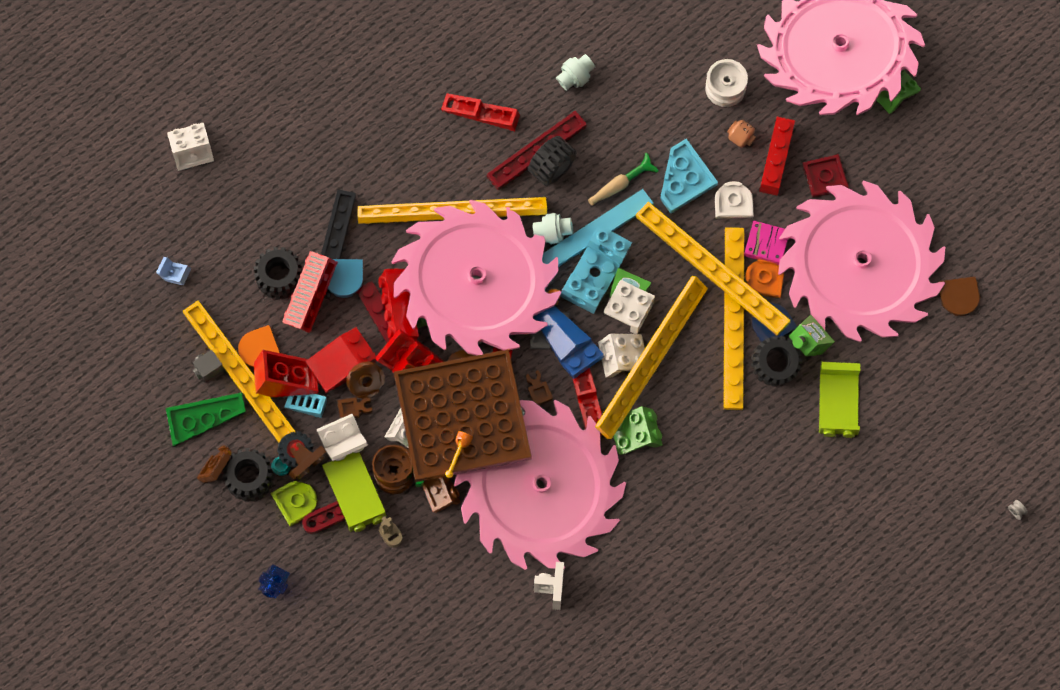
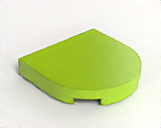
M290 482L271 493L290 527L302 521L307 514L314 512L313 510H315L314 508L317 505L314 489L309 484L303 482Z

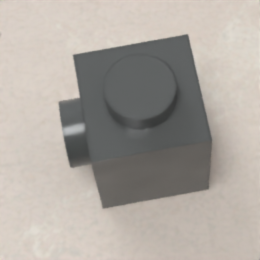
M212 350L206 354L198 355L195 361L192 362L195 368L192 370L198 380L202 378L204 382H207L224 370L222 363Z

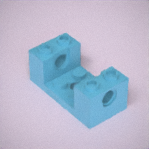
M598 224L585 252L563 287L560 297L594 314L617 269L627 255L632 242ZM590 269H599L600 275L593 277L590 274Z

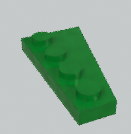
M242 392L165 408L173 446L246 412Z

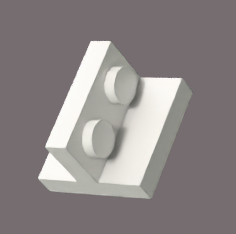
M556 562L555 577L542 573L539 576H535L534 592L553 594L552 609L560 610L564 562Z

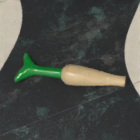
M645 153L644 160L640 166L626 175L620 174L607 183L593 197L588 199L589 203L594 205L620 192L628 186L630 180L644 171L657 173L658 169L651 164L649 154Z

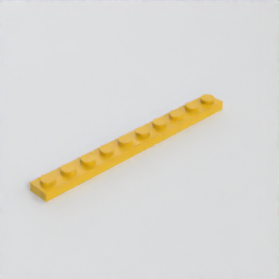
M546 197L475 200L485 203L498 217L507 216L506 207H509L511 211L516 212L520 216L547 214ZM469 201L358 206V224L445 220L444 217L434 211V208L451 206L469 214H475V210Z
M647 202L636 214L638 220L775 335L778 336L790 324V319L650 202Z
M725 227V266L743 281L744 228ZM724 292L723 409L743 410L744 308Z
M697 276L690 278L596 424L595 428L607 439L613 438L708 288Z
M196 301L183 310V314L208 348L215 353L225 371L278 443L286 434L295 432L269 396L256 394L255 376L201 303Z

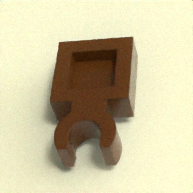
M537 370L536 379H531L529 374H527L526 380L528 384L532 385L528 388L532 401L540 406L553 401V397L546 381L540 383L541 374Z
M357 397L338 400L340 419L350 414H353L354 418H360L359 412L371 414L373 412L372 408L367 409L364 407L365 404L371 403V398H364L358 403Z

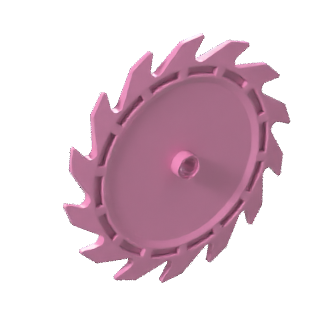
M783 0L782 20L775 22L767 15L764 29L773 47L767 48L760 44L757 45L761 59L779 71L777 74H765L764 77L775 87L798 91V94L786 98V102L798 106L821 102L827 103L819 112V115L836 114L854 102L859 103L856 115L864 113L872 108L879 94L884 90L888 91L890 101L895 99L901 91L902 70L907 69L916 77L918 61L909 44L914 43L925 47V43L921 33L902 19L916 18L917 14L907 5L884 0H801L799 2Z
M866 181L862 182L867 192L866 196H862L843 185L827 186L826 190L832 193L836 199L834 201L809 199L797 206V210L808 212L810 217L788 225L779 238L780 240L793 238L796 242L780 259L778 275H781L788 269H793L795 272L789 291L793 307L796 308L800 298H807L811 315L824 330L825 319L831 318L846 338L861 342L862 339L857 332V327H863L882 338L898 337V333L890 328L888 323H916L928 316V313L916 310L914 305L936 297L945 282L934 284L929 282V278L943 264L945 257V247H942L935 253L929 250L935 228L930 215L927 214L922 225L917 224L911 200L901 191H898V204H892L878 185ZM858 258L865 259L866 263H860Z
M470 200L469 203L475 210V214H469L451 206L434 208V211L444 217L445 220L418 222L408 228L406 233L419 235L420 239L400 248L392 260V264L399 262L408 263L406 269L394 282V298H397L404 291L410 293L406 317L412 329H415L419 318H424L427 322L432 341L443 350H446L445 337L451 336L468 354L476 356L483 354L478 346L479 342L501 350L520 348V345L512 341L509 336L513 334H536L548 325L547 322L536 321L533 319V316L555 306L561 294L560 291L551 294L545 292L546 287L558 273V257L549 264L542 262L545 246L544 236L534 235L532 238L527 237L520 215L511 211L509 207H506V220H501L485 203ZM473 276H479L481 279H474Z
M519 400L524 411L523 419L532 460L456 474L454 486L464 481L470 483V489L461 507L463 522L466 524L473 513L479 515L480 541L489 554L492 553L494 539H499L510 561L522 569H527L524 559L525 553L532 555L547 568L556 569V562H560L557 558V553L559 552L578 557H586L598 552V549L587 545L585 540L588 537L611 532L620 521L619 519H606L604 513L623 498L626 482L616 487L610 485V480L619 461L616 446L613 445L607 455L601 453L600 432L595 428L596 423L591 416L588 417L586 430H582L570 408L557 400L553 401L557 412L556 416L550 415L533 401ZM536 481H543L544 488H539Z

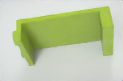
M821 363L819 433H824L826 437L843 434V437L852 438L858 435L860 431V426H858L859 363Z
M352 452L342 460H334L322 465L350 532H360L366 528L365 525L370 523L376 525L382 522V518L386 517V512L359 452Z

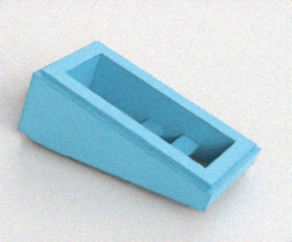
M317 394L296 395L298 397L295 405H291L294 396H288L284 408L322 418L327 402L325 396ZM301 397L305 398L303 405L299 406ZM308 399L312 400L309 408L306 407ZM315 401L319 402L317 409H313Z

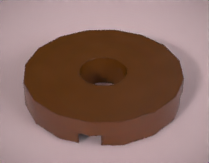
M369 361L355 365L347 376L349 391L362 399L376 395L385 383V375L381 367ZM370 377V380L367 383H362V380L364 378Z

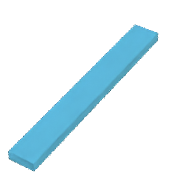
M643 189L544 252L542 262L549 264L558 257V267L587 248L598 224L613 232L635 218L636 214L647 202H650L652 205L654 203Z

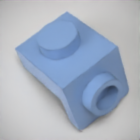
M164 257L159 265L157 274L167 282L184 285L191 268L188 265L174 263L169 258Z

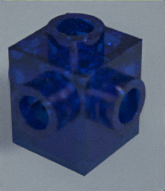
M272 564L266 572L263 571L258 580L261 583L258 590L262 591V594L269 598H276L279 594L283 595L288 586L286 581L290 573Z

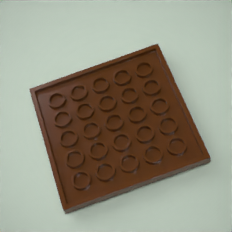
M509 350L394 371L415 482L446 477L445 473L449 470L459 447L456 444L458 431L471 435L473 439L468 447L462 448L453 469V475L532 460Z

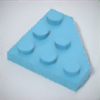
M687 139L670 149L660 197L668 211L673 213L718 185L717 180Z

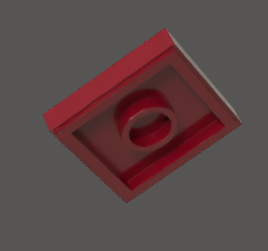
M839 154L802 163L812 198L832 194L826 190L827 186L843 185L849 189Z

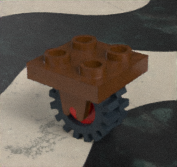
M298 431L286 434L279 442L277 449L278 457L282 460V463L288 467H294L288 474L293 480L296 477L300 480L310 471L308 467L311 464L315 467L325 458L323 454L326 452L322 446L314 451L311 439L305 433L302 434Z

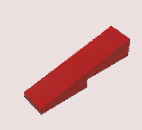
M446 94L441 111L511 131H515L520 117L517 109L486 104L481 99ZM454 100L452 107L449 108L448 103Z
M590 368L575 379L572 378L585 430L589 416L592 417L596 424L602 416Z

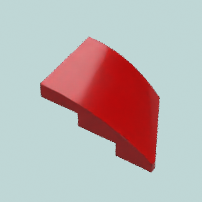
M398 329L375 357L377 362L391 369L393 373L394 371L444 362L435 353L401 329Z

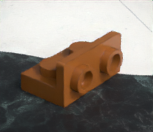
M441 477L424 481L422 487L433 512L437 513L451 504L457 505L460 503L459 492L452 483V477Z

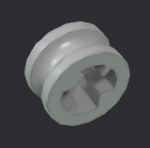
M1015 500L1013 502L1014 505H1009L1008 509L1020 520L1022 515H1026L1028 512L1020 501Z

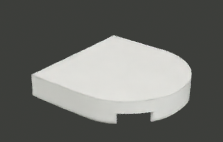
M727 182L721 186L715 195L716 219L753 218V197L751 191L740 182Z

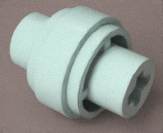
M586 54L580 59L576 57L569 58L563 63L561 67L562 73L556 79L566 91L573 85L576 88L582 87L589 81V72L595 68V65Z
M556 213L546 214V216L542 217V222L533 223L534 235L544 236L546 243H560V241L564 240L565 235L573 234L571 218L561 219V215Z

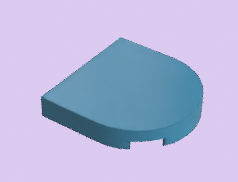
M333 259L338 263L328 290L337 297H350L362 286L363 260Z

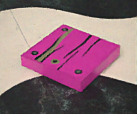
M753 221L744 256L757 260L762 259L779 265L788 240L779 239L785 229Z

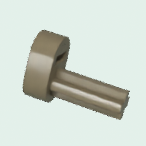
M384 516L379 527V533L388 546L398 547L402 543V534L392 522L391 517L387 519ZM392 535H398L395 539L389 541Z

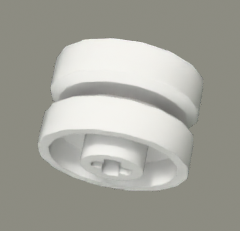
M723 59L714 63L707 73L705 91L708 98L714 104L721 107H730L738 104L746 93L748 75L745 68L739 62L730 59Z

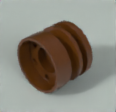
M395 444L386 445L377 451L374 455L372 466L375 483L378 488L392 495L401 494L408 490L414 481L409 451Z

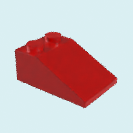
M357 327L340 335L305 363L325 393L346 383L347 376L355 365L368 361L376 363V355Z
M262 350L254 361L256 394L270 397L317 394L318 381L305 363L308 360L305 358Z

